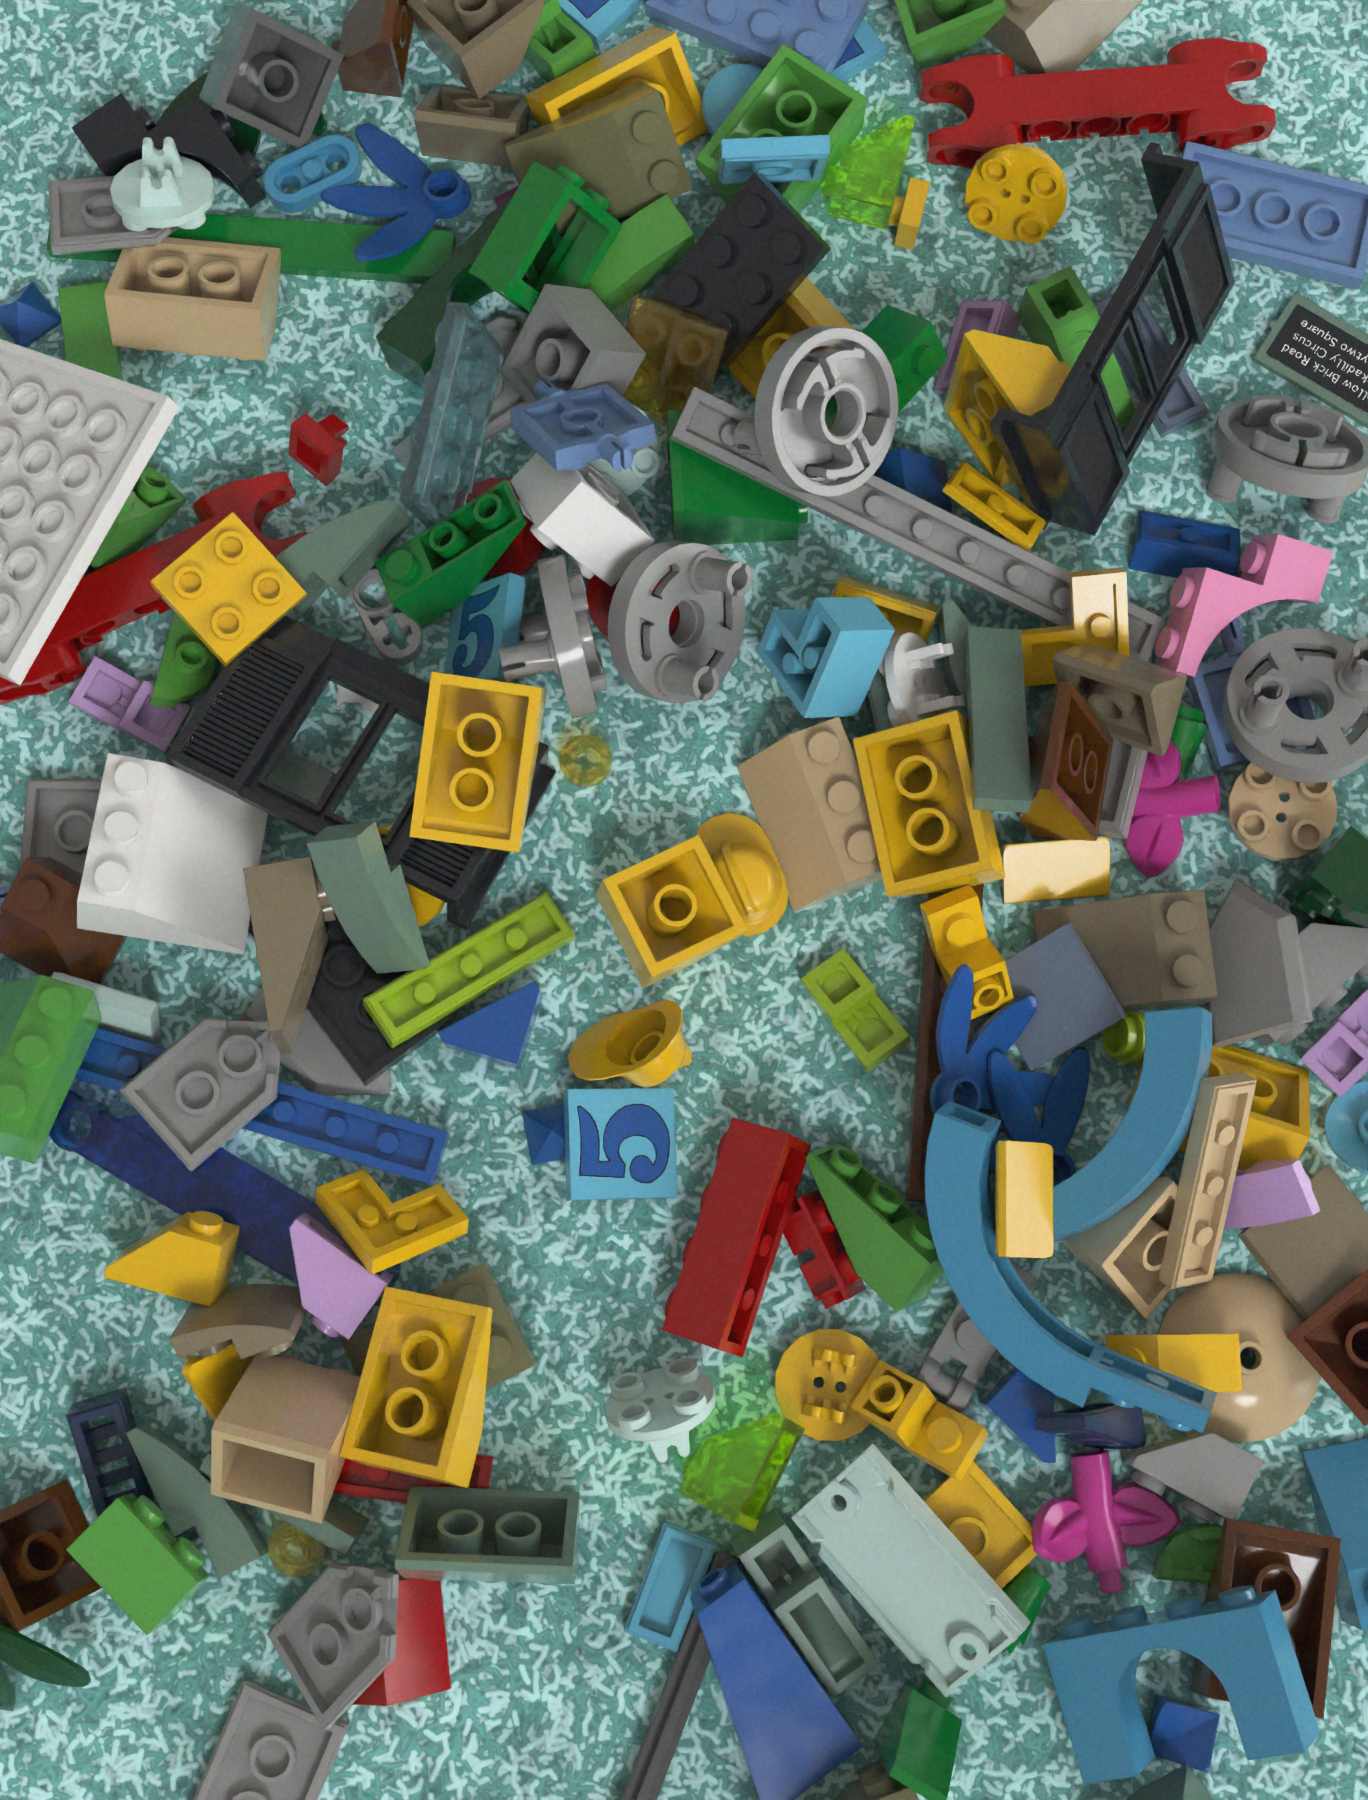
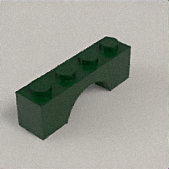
M511 195L495 211L488 214L483 224L463 245L453 251L446 263L419 287L417 293L395 316L385 323L383 329L376 335L389 368L433 396L467 361L458 338L459 326L463 316L476 301L494 292V290L470 274L469 270L513 197ZM556 223L522 278L532 288L561 242Z

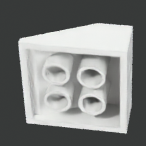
M108 753L77 899V928L244 955L251 915L243 868L258 866L260 863L268 813L164 762Z

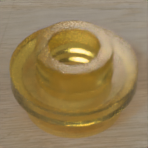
M590 734L577 735L568 740L562 747L559 756L560 769L564 777L576 786L592 787L598 785L610 773L612 767L611 751L607 744L597 736ZM589 753L595 757L596 763L591 769L582 770L576 765V759L581 754Z
M283 1522L274 1530L269 1539L268 1554L272 1564L281 1573L291 1577H303L312 1573L320 1565L325 1554V1544L289 1523ZM287 1543L298 1544L303 1551V1557L297 1558L292 1556L287 1550Z

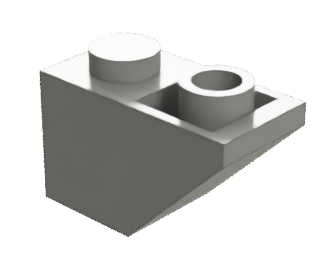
M1198 1431L1127 1452L1122 1461L1123 1464L1136 1470L1131 1479L1132 1481L1161 1497L1166 1487L1186 1498L1181 1507L1182 1509L1212 1525L1216 1516L1223 1519H1236L1264 1460L1208 1431L1203 1433Z

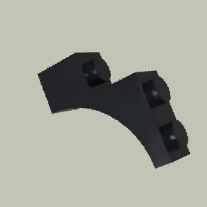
M121 93L71 127L105 176H115L126 165L142 159V140L144 138H151L154 148L162 150L163 139L171 137L174 140L179 156H184L202 164L211 173L212 178L235 191L250 208L267 197L257 181L264 173L247 148L237 152L230 142L237 135L225 116L218 110L211 114L199 97L156 126L142 105L133 110Z

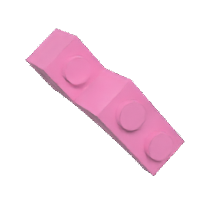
M1280 534L1253 535L1251 543L1247 545L1241 557V578L1207 567L1183 568L1181 576L1176 579L1170 592L1172 608L1167 625L1161 630L1155 643V655L1157 656L1155 665L1195 677L1199 664L1212 641L1224 627L1242 613L1255 606L1276 600L1292 603H1318L1333 552Z

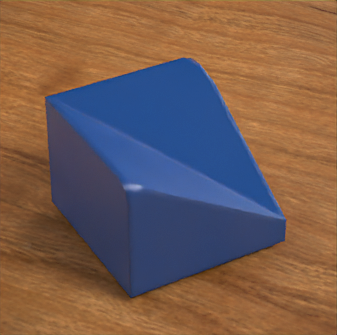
M1155 1694L1148 1726V1734L1155 1756L1181 1765L1187 1764L1190 1768L1209 1772L1220 1714L1210 1707Z

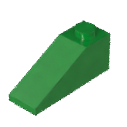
M924 1679L920 1688L906 1680L873 1739V1743L889 1776L928 1800H946L962 1718L955 1709L950 1707L954 1700L951 1694L946 1698L934 1683Z

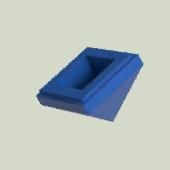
M33 282L0 303V324L15 344L23 347H28L62 323L60 317Z
M564 1103L522 1111L531 1165L565 1159Z

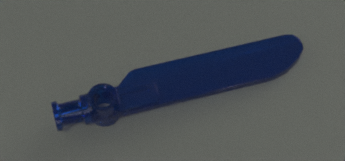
M69 1089L48 1134L59 1148L69 1152L74 1151L179 1215H183L186 1212L207 1211L218 1214L223 1218L224 1222L240 1226L236 1248L297 1285L299 1284L289 1230L295 1219L306 1212L341 1237L315 1202L222 1147L217 1149L191 1172L140 1113L117 1118L101 1102L94 1099H86ZM77 1110L85 1112L91 1121L90 1133L84 1140L77 1138L70 1128L72 1115ZM401 1263L386 1269L395 1275L387 1287L392 1288L396 1284L402 1270Z

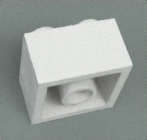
M536 452L511 479V483L521 499L519 505L523 514L534 523L530 527L533 535L552 551L557 546L565 550L569 554L567 557L568 561L588 579L597 575L612 587L621 578L630 563L655 542L626 494L589 463L585 467L574 471H556Z

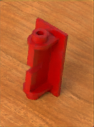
M819 1190L794 1200L783 1234L794 1256L812 1248L816 1256L815 1259L799 1266L815 1301L821 1300L825 1309H828L866 1290L862 1279L854 1270Z

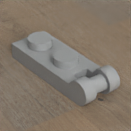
M1012 1264L1020 1279L1031 1290L1037 1278ZM959 1300L956 1302L913 1378L926 1384L929 1389L946 1399V1406L961 1413L997 1349L982 1335L964 1311ZM948 1355L965 1365L958 1379L941 1370L942 1364Z

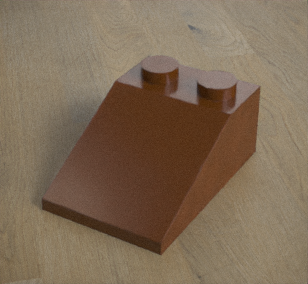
M1059 681L1037 717L1034 736L1028 737L1032 803L1028 813L1016 812L1019 821L1034 837L1097 841L1114 739L1070 681Z
M1224 1518L1204 1603L1220 1600L1219 1593L1239 1586L1252 1585L1255 1594L1276 1590L1315 1717L1324 1719L1341 1539ZM1194 1657L1191 1691L1207 1698L1229 1702L1226 1691L1217 1676L1207 1665Z

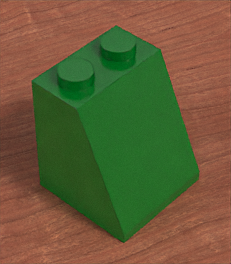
M667 410V452L673 540L704 545L797 540L799 523L808 522V507L670 440L669 438L682 410Z

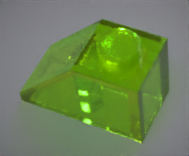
M904 115L844 148L840 166L830 165L824 185L823 196L831 197L829 216L887 230L894 199L897 195L910 148L916 117Z
M773 1413L705 1439L700 1449L694 1452L688 1459L683 1470L684 1481L678 1492L729 1521L754 1532L805 1428L778 1413Z

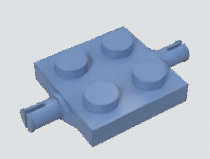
M545 378V383L539 380L533 389L534 396L538 401L510 409L512 429L556 471L578 470L585 467L588 462L598 459L606 460L617 471H621V466L626 470L633 462L632 453L636 449L655 444L654 423L607 383L581 390L565 391L559 389L551 380Z
M1238 618L1232 620L1219 633L1225 653L1215 661L1199 664L1195 677H1187L1196 709L1205 712L1203 724L1208 725L1205 738L1216 771L1251 763L1230 738L1222 713L1223 693L1229 675L1239 656L1248 648L1246 647ZM1267 658L1264 659L1261 663H1259V664L1256 666V668L1252 671V673L1245 679V683H1246L1247 679H1248L1249 677H1252V675L1254 674V672H1255L1264 662H1266V661L1268 660ZM1293 697L1286 701L1287 707L1298 717L1315 720L1309 698ZM1281 743V746H1282V747H1283V746H1286V747L1297 748V749H1304V748H1306V747L1290 746V745H1285V744H1282V743Z

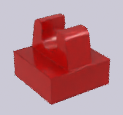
M304 413L291 424L288 455L322 484L327 486L341 472L343 448L347 445V441L341 436L349 431V426L334 413L318 423L307 413Z

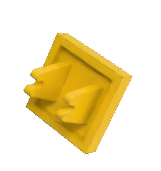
M234 512L229 514L150 581L152 588L224 666H227L306 598L307 595L305 590Z

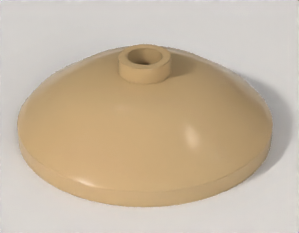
M1233 1273L1213 1276L1212 1281L1194 1284L1174 1300L1166 1311L1157 1333H1239L1240 1352L1246 1347L1254 1351L1256 1355L1255 1364L1249 1369L1241 1365L1242 1391L1217 1392L1204 1431L1215 1433L1227 1441L1254 1442L1283 1432L1298 1421L1306 1412L1319 1386L1321 1376L1286 1337L1302 1324L1304 1319L1278 1286L1269 1280L1249 1274Z

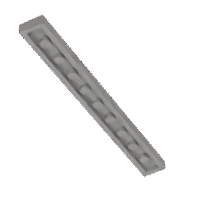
M695 386L691 390L669 438L670 440L1052 627L1071 625L1069 573L1071 572L875 475H872L857 489L840 496L825 497L792 490L771 473L762 456L745 455L736 449L743 444H734L733 435L735 428L744 419H754L753 415ZM827 461L820 464L806 463L804 472L809 477L810 475H808L806 472L808 466H822L829 464L830 462ZM1127 601L1130 657L1147 662L1166 619Z

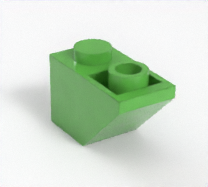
M152 466L144 468L90 565L98 570L136 553L186 503L187 498L163 474L157 472Z

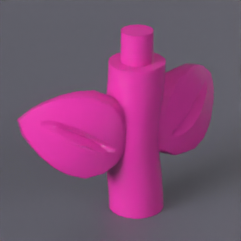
M1170 740L1169 747L1163 757L1148 752L1128 837L1125 840L1129 857L1146 878L1156 877L1163 873L1180 854L1184 843L1181 818L1219 813L1220 786L1217 775L1177 781L1181 771V754L1172 740Z
M1091 1450L1071 1454L1073 1498L1065 1496L1051 1498L1039 1508L1032 1525L1034 1552L1042 1558L1053 1562H1069L1075 1560L1082 1552H1085L1088 1570L1098 1572L1101 1593L1122 1591L1123 1584L1120 1569L1128 1566L1124 1546L1144 1547L1165 1538L1181 1523L1179 1514L1163 1496L1161 1497L1134 1481L1112 1487L1109 1450Z

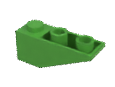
M1069 266L1027 287L1017 313V318L1032 343L1049 346L1058 361H1064L1072 369L1098 323L1100 315L1073 268ZM1113 352L1101 372V377L1119 426L1122 428L1129 423L1135 412V407Z
M836 1142L809 1152L805 1159L856 1274L896 1312L924 1299L943 1272L930 1232L929 1221L921 1218L903 1201L902 1195L890 1184L880 1181L863 1165L861 1157L852 1149Z

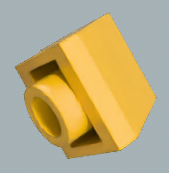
M970 884L919 904L930 947L947 986L960 965L967 964L973 972L971 1020L1014 1001L1005 960L987 936L978 895Z
M881 1360L878 1361L850 1406L854 1412L912 1455L960 1482L989 1435L983 1425L937 1401L926 1384Z

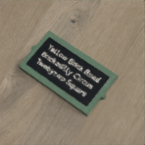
M1295 292L1278 320H1272L1269 323L1268 330L1270 333L1252 361L1368 429V334Z

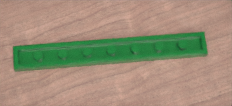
M205 214V223L195 229L179 227L167 236L171 238L280 248V274L423 284L428 281L446 263L456 246L455 231L430 230L418 243L397 255L374 261H359L354 257L356 247L384 226ZM49 226L46 250L50 257L108 262L118 261L122 249L53 255Z

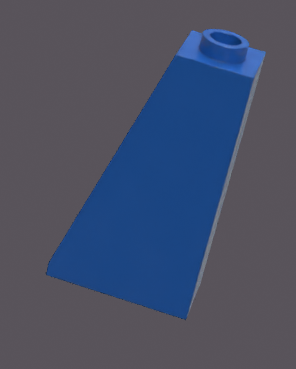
M734 1563L726 1570L720 1567L703 1577L696 1586L697 1592L690 1597L759 1800H794L861 1749L863 1745L845 1715L739 1566Z

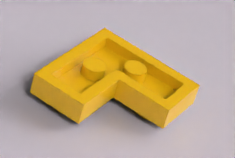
M1123 567L1069 573L1071 625L1021 630L1025 687L1057 684L1052 659L1057 651L1094 644L1130 656L1126 571Z
M365 1168L316 1187L315 1203L371 1275L459 1238L468 1232L469 1218L440 1183L394 1203L390 1201Z

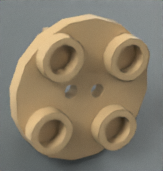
M1252 762L1235 780L1227 800L1228 821L1237 839L1252 853L1272 861H1295L1314 853L1331 835L1337 819L1336 795L1332 789V781L1320 783L1289 781L1267 773ZM1281 794L1286 795L1287 798H1288V801H1287V802L1281 801L1280 798H1279V795H1281ZM1276 815H1282L1285 818V822L1277 821Z

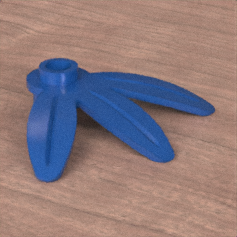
M361 124L355 129V136L360 146L372 163L383 174L404 188L387 186H334L325 189L321 193V199L325 203L352 214L385 218L401 216L372 234L356 247L354 257L359 261L385 259L409 249L431 230L437 219H449L462 214L469 207L472 199L469 185L457 172L439 170L432 173L407 147L370 124Z
M967 964L960 965L956 969L945 990L937 1018L936 1044L941 1073L935 1078L930 1091V1105L934 1115L947 1101L977 1112L980 1108L994 1109L988 1086V1075H986L988 1071V1057L993 1051H999L1004 1055L1014 1044L1036 1012V996L1027 994L1002 1007L981 1026L967 1046L973 999V972ZM1015 1070L1030 1098L1032 1106L1043 1104L1054 1076L1034 1071Z
M1076 1047L1063 1061L1047 1092L1040 1128L1030 1098L1014 1067L1006 1056L999 1051H993L988 1057L987 1074L995 1113L998 1119L1001 1120V1126L1011 1141L1047 1143L1052 1145L1054 1187L1076 1173L1072 1159L1064 1151L1073 1136L1083 1109L1089 1082L1090 1055L1085 1048ZM998 1135L996 1136L992 1151L990 1173L996 1174V1144H998V1141H1007Z

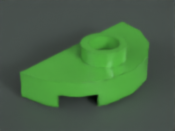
M175 612L169 628L149 706L172 708L176 707L179 702L191 700L197 695L200 696L205 692L216 669V656Z
M1208 1522L1191 1524L1171 1535L1157 1553L1152 1571L1156 1580L1209 1583L1223 1525L1216 1523L1212 1525Z

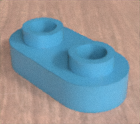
M328 135L275 160L269 165L264 175V186L270 202L283 212L296 213L323 201L321 193L329 187L353 186L362 173V162L358 148L352 140L345 136ZM335 162L345 164L344 169L338 172L330 171L329 167ZM290 184L301 186L295 193L287 194L284 192V189Z

